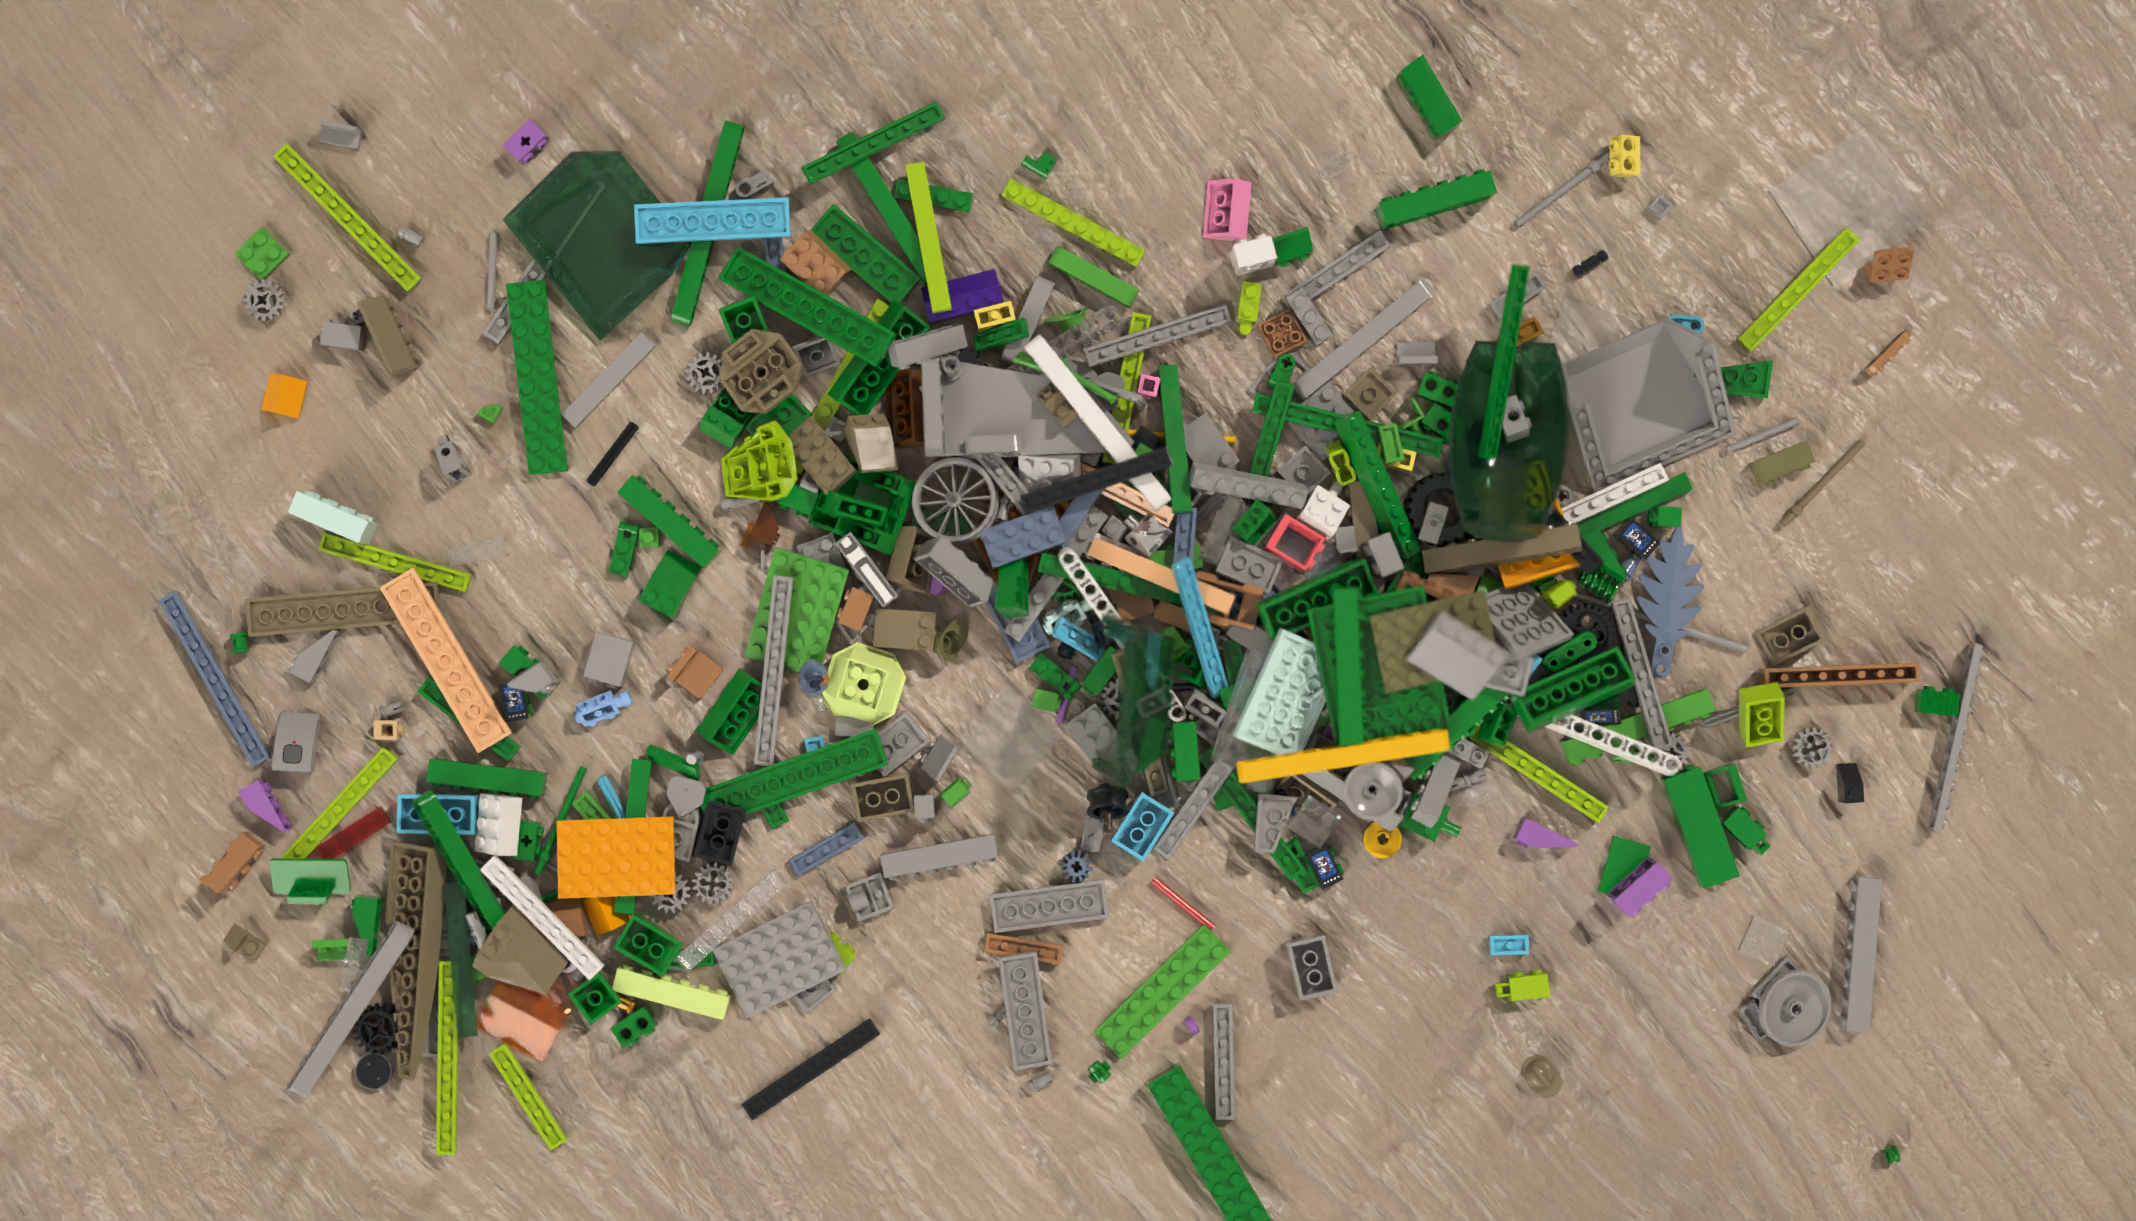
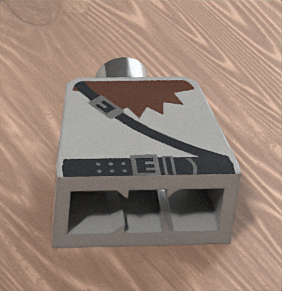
M448 435L437 438L440 446L434 450L443 475L454 483L471 476L472 474L460 447L453 441H450Z
M1130 514L1124 520V523L1131 529L1125 536V539L1139 556L1146 559L1150 558L1172 533L1170 529L1147 514L1140 520Z

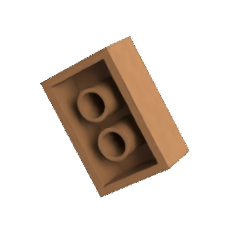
M812 230L804 231L780 258L800 280L827 296L835 290L852 270Z

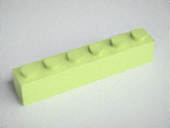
M628 964L617 968L612 987L615 992L721 1020L726 1018L732 996L723 989L710 990L709 986L704 984H698V986L691 985V981L685 979L676 981L672 979V976L666 974L664 977L657 976L651 970H635L634 966Z

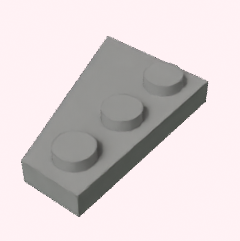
M1258 794L1253 852H1275L1297 797Z

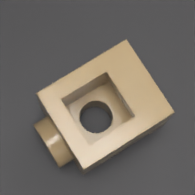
M374 720V740H400L401 736L404 735L405 727L404 724H401V720ZM390 726L393 727V733H390L388 730Z

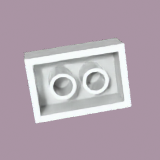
M1261 234L1248 242L1247 239L1236 241L1230 252L1235 276L1269 268L1274 265L1277 256L1271 235L1266 237V234Z
M480 793L475 851L497 856H517L522 798L503 794Z

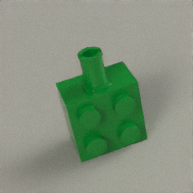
M1413 790L1411 793L1413 794L1403 820L1398 825L1435 842L1441 831L1457 838L1462 827L1447 821L1446 817L1451 807L1445 804L1438 821L1432 828L1410 818L1413 812L1411 806L1414 800L1419 797L1417 791Z

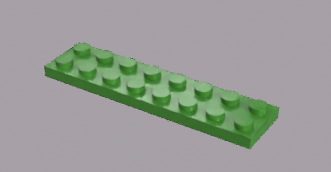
M1205 924L1202 925L1108 1016L1094 1032L1122 1059L1231 951Z

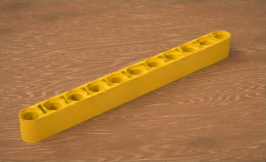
M1436 729L1363 741L1364 744L1336 745L1236 762L1240 783L1446 751L1450 749L1448 730Z

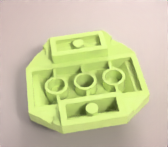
M857 642L833 654L827 671L830 680L827 689L822 694L835 716L853 717L876 725L895 715L906 676L894 653ZM861 679H866L869 683V687L866 690L859 688L858 684Z

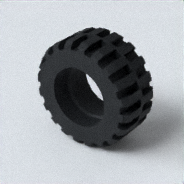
M1437 472L1427 475L1414 483L1404 500V511L1414 534L1417 537L1419 536L1425 517L1423 506L1427 497L1434 492L1444 491L1450 493L1456 499L1459 506V514L1451 525L1442 527L1437 546H1446L1449 543L1459 542L1472 532V528L1476 526L1478 521L1476 520L1477 515H1479L1480 511L1477 505L1479 500L1474 494L1476 492L1474 488L1468 485L1469 482L1465 479L1462 480L1456 474Z

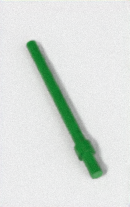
M579 767L543 851H540L538 856L540 859L533 873L541 875L546 862H549L551 858L550 853L557 839V821H565L587 768Z

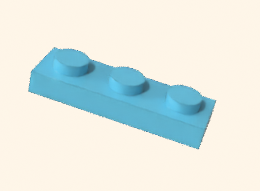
M1063 617L1057 619L1052 632L1054 637L1095 661H1099L1102 658L1105 647L1097 648L1094 635Z

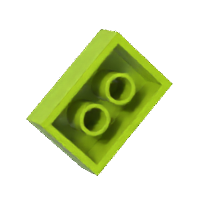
M1778 682L1739 689V734L1746 748L1784 741L1785 696Z

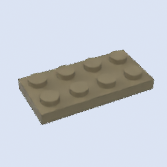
M809 416L788 436L793 443L794 456L826 495L829 490L837 491L858 472L812 416Z

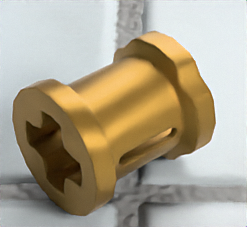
M619 993L618 997L628 1006L621 1003L616 1007L625 1011L629 1016L637 1000H632L624 996L623 993Z

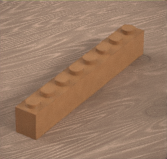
M1919 663L1760 668L1759 685L1778 682L1780 687L1920 682Z

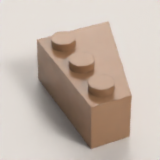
M248 831L241 832L225 850L226 853L220 861H215L212 865L214 868L209 875H203L199 880L217 894L230 890L233 891L240 883L238 881L242 875H246L252 868L250 864L254 859L258 860L261 857L265 844Z

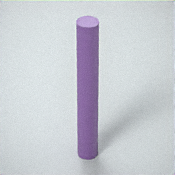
M1070 666L1068 675L1075 679L1078 668ZM1067 682L1065 689L1068 690L1071 684ZM1064 696L1062 697L1056 722L1064 724L1069 700Z

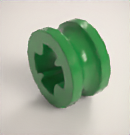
M1892 1145L1891 1148L1888 1146L1884 1148L1889 1164H1893V1161L1900 1162V1154L1896 1145Z

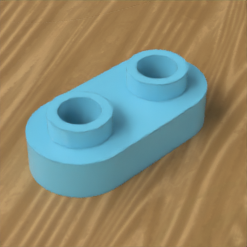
M1675 314L1668 317L1692 330L1690 327L1691 323L1695 324L1696 329L1692 331L1698 334L1702 333L1705 327L1704 321L1698 316Z

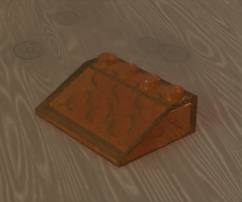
M497 980L476 1026L544 1062L571 1010L536 991Z

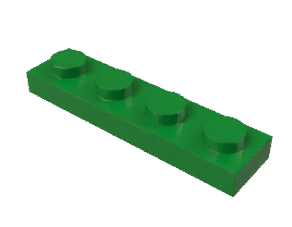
M897 179L894 199L912 202L908 181ZM929 185L933 207L970 213L973 193Z

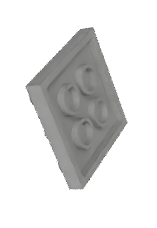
M1330 381L1301 403L1343 415L1354 412ZM1288 422L1309 450L1320 461L1327 457L1325 450L1327 444L1337 440L1342 442L1337 433Z

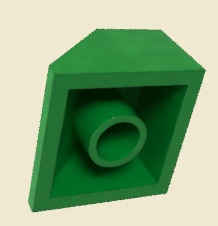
M1308 227L1272 238L1277 256L1274 263L1275 266L1280 265L1283 268L1291 265L1293 260L1299 259V262L1310 258L1309 255L1313 253Z
M754 295L718 309L732 344L751 329L769 331Z

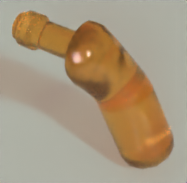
M748 523L749 528L742 537V548H748L749 538L754 528L752 523Z

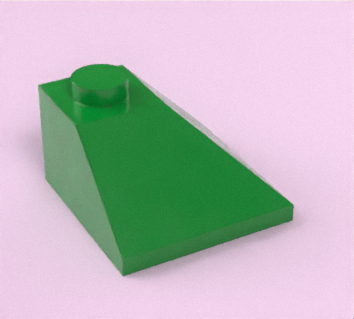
M600 971L593 978L586 980L568 994L590 1025L622 1003Z

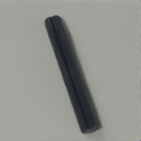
M629 422L586 479L587 483L591 486L597 485L639 429L638 425L634 422Z

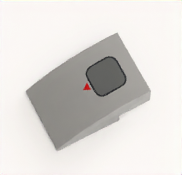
M281 712L275 737L272 770L315 772L321 714Z

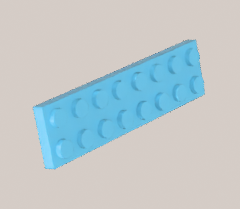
M788 197L634 205L636 244L791 237Z

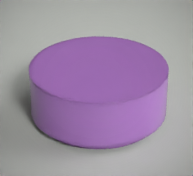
M1191 1016L1183 1019L1193 1036L1199 1033L1200 1030Z

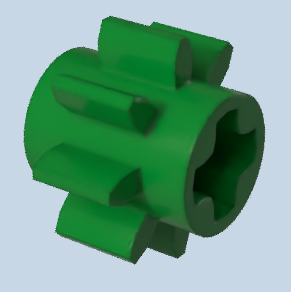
M1097 1060L1088 1068L1090 1072L1088 1077L1093 1083L1098 1081L1102 1084L1111 1076L1109 1072L1111 1067L1105 1060L1102 1063Z

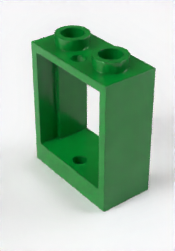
M1256 500L1232 529L1241 541L1258 548L1279 521L1268 507L1259 500Z
M1109 646L1102 658L1082 682L1085 685L1083 689L1091 695L1094 693L1098 695L1116 671L1111 654L1116 650Z

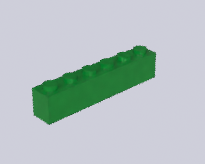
M631 475L617 493L699 565L706 569L720 554L721 551L718 549L720 545L712 538L710 540L703 536L705 532L698 526L694 528L689 524L691 520L683 513L679 515L675 511L676 507L670 501L665 503L660 498L662 494L655 488L650 490L646 486L648 482L640 475L638 477Z
M432 758L429 759L426 782H431L432 786L444 787V784L451 785L452 789L462 790L464 786L470 787V791L482 792V789H488L491 794H501V791L508 792L509 796L520 797V794H528L527 798L539 799V796L545 795L548 772Z

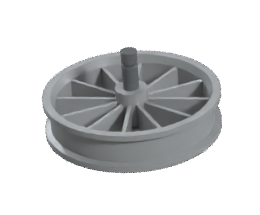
M946 458L929 466L919 477L913 491V511L919 525L934 538L942 536L948 538L952 544H965L980 538V531L988 529L993 525L999 510V493L991 476L975 462L964 458ZM956 466L969 467L957 492ZM948 467H951L953 492L950 491L938 473ZM973 470H976L983 476V479L963 493ZM935 474L948 491L946 494L926 486ZM987 482L990 491L989 496L966 498V496ZM924 489L930 490L945 497L946 500L922 503ZM990 500L989 511L986 514L967 505V502ZM947 504L925 520L922 507ZM966 507L986 516L977 528L965 513L964 509ZM949 509L937 533L929 526V523ZM954 512L956 536L943 535ZM959 512H962L973 528V531L961 536Z

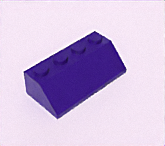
M995 269L947 281L952 310L933 314L928 286L921 288L930 325L972 315L974 310L1004 303Z

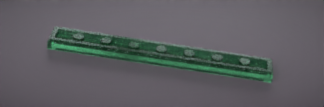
M458 882L443 883L457 1038L478 1036L468 923L465 918L467 914L465 893Z

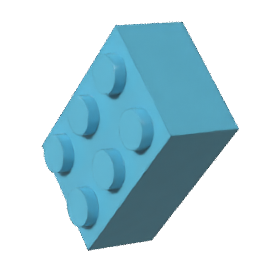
M1141 791L1129 809V813L1124 817L1111 838V842L1144 862L1172 818L1174 811Z

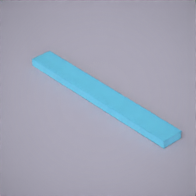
M1185 557L1171 567L1210 697L1215 699L1220 696L1219 689L1228 687V683L1191 559Z

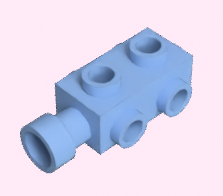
M610 690L575 704L576 712L574 717L577 723H582L584 727L588 725L596 726L603 719L615 718L620 713V707L633 705V701L628 690L621 692L616 697H614Z

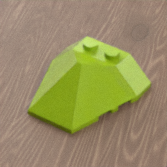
M773 421L758 427L756 433L745 438L743 444L736 446L721 459L725 495L727 497L775 501L787 497L796 483L797 472L793 443L778 422Z

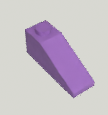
M1524 817L1513 836L1514 839L1518 840L1516 844L1526 849L1528 845L1533 848L1577 847L1578 843Z

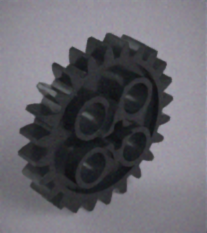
M1579 602L1577 608L1570 605L1571 611L1564 609L1565 615H1558L1569 629L1574 628V635L1572 637L1583 630L1590 631L1593 634L1596 631L1601 632L1600 637L1597 639L1596 647L1576 659L1578 664L1583 662V660L1586 661L1602 654L1603 651H1608L1607 646L1614 645L1610 642V639L1616 638L1611 634L1616 629L1610 627L1614 621L1607 620L1610 615L1608 613L1603 614L1604 609H1598L1596 604H1593L1591 607L1590 603L1586 602L1583 607ZM1585 616H1589V622L1583 625L1582 619ZM1590 640L1584 641L1586 645L1590 644L1591 642ZM1568 650L1567 654L1571 655L1574 651Z

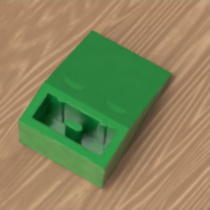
M724 387L702 417L699 431L732 450L745 430L744 427L750 422L755 413L741 411Z

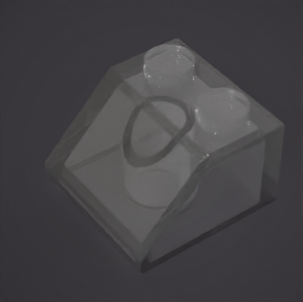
M1308 795L1286 826L1318 848H1321L1342 816Z

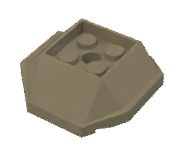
M751 329L722 352L720 381L741 411L767 414L797 391L804 365L782 334ZM766 369L765 376L761 378L760 373Z

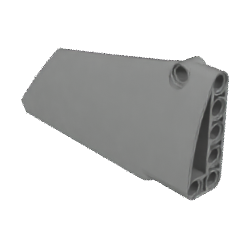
M951 355L944 359H921L926 457L966 455L968 458L1108 453L1079 416L1063 427L1037 397V394L1043 388L1052 383L1047 376L960 362L957 357ZM949 364H953L956 366V368L953 370H949L946 368V366ZM1083 387L1131 447L1134 443L1133 439L1114 419L1096 395Z

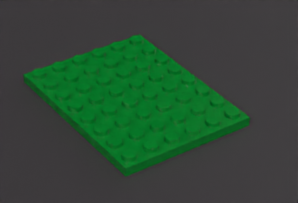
M1423 585L1362 597L1361 603H1358V611H1362V622H1359V630L1363 631V642H1360V650L1363 649L1364 661H1360V667L1364 669L1365 680L1361 681V688H1365V700H1362V708H1366V719L1363 720V727L1367 729V739H1363V741L1436 729H1447L1449 739L1454 738L1442 681L1385 693L1370 625V615L1427 603ZM1333 604L1308 608L1307 611L1334 744L1336 746L1340 744L1338 742Z

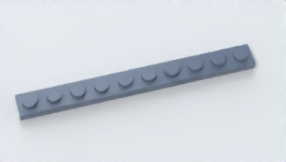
M174 591L158 600L251 766L256 767L270 759L271 756L179 593Z

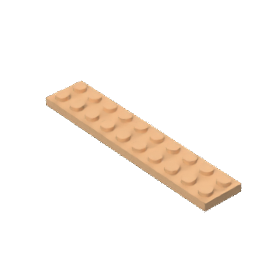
M415 568L408 570L381 586L382 593L476 751L480 753L512 734L511 729Z

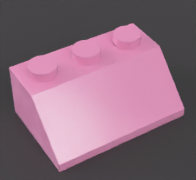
M1237 178L1208 181L1203 238L1229 241L1247 239L1251 182Z

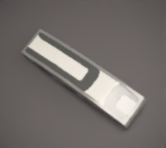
M851 531L835 542L882 607L898 597L896 591Z

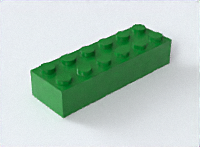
M1480 169L1473 172V175L1469 177L1464 174L1455 177V180L1452 182L1443 180L1431 188L1429 185L1418 188V191L1414 193L1406 191L1400 193V196L1394 199L1392 196L1381 199V202L1375 208L1381 231L1491 199L1497 193L1491 170L1485 172V169Z
M893 300L878 324L897 334L894 341L927 332L930 328V325L895 300ZM888 351L878 368L854 356L827 395L855 415H868L900 369L891 365Z
M1358 556L1254 604L1268 638L1274 642L1280 628L1293 634L1310 626L1307 609L1333 604L1332 587L1356 586L1357 591H1361V598L1379 593L1366 560Z
M1615 647L1527 686L1524 696L1513 694L1511 702L1527 732L1531 733L1632 688L1636 679L1619 648Z

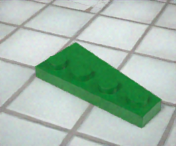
M1773 360L1720 367L1726 394L1768 398Z

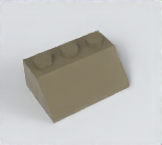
M902 526L895 542L886 580L899 588L928 594L932 575L913 558L925 541L934 539V537L916 526Z
M1303 774L1284 776L1273 789V793L1276 790L1284 789L1287 796L1297 797L1294 803L1295 809L1317 825L1327 817L1340 800Z

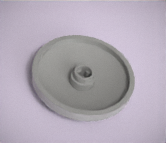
M1790 970L1778 975L1767 985L1759 1003V1020L1764 1032L1772 1040L1789 1047L1802 1046L1813 1041L1821 1034L1829 1021L1832 1008L1830 992L1819 977L1804 970Z

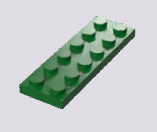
M834 203L811 229L858 276L890 303L893 300L901 303L921 280L915 272Z

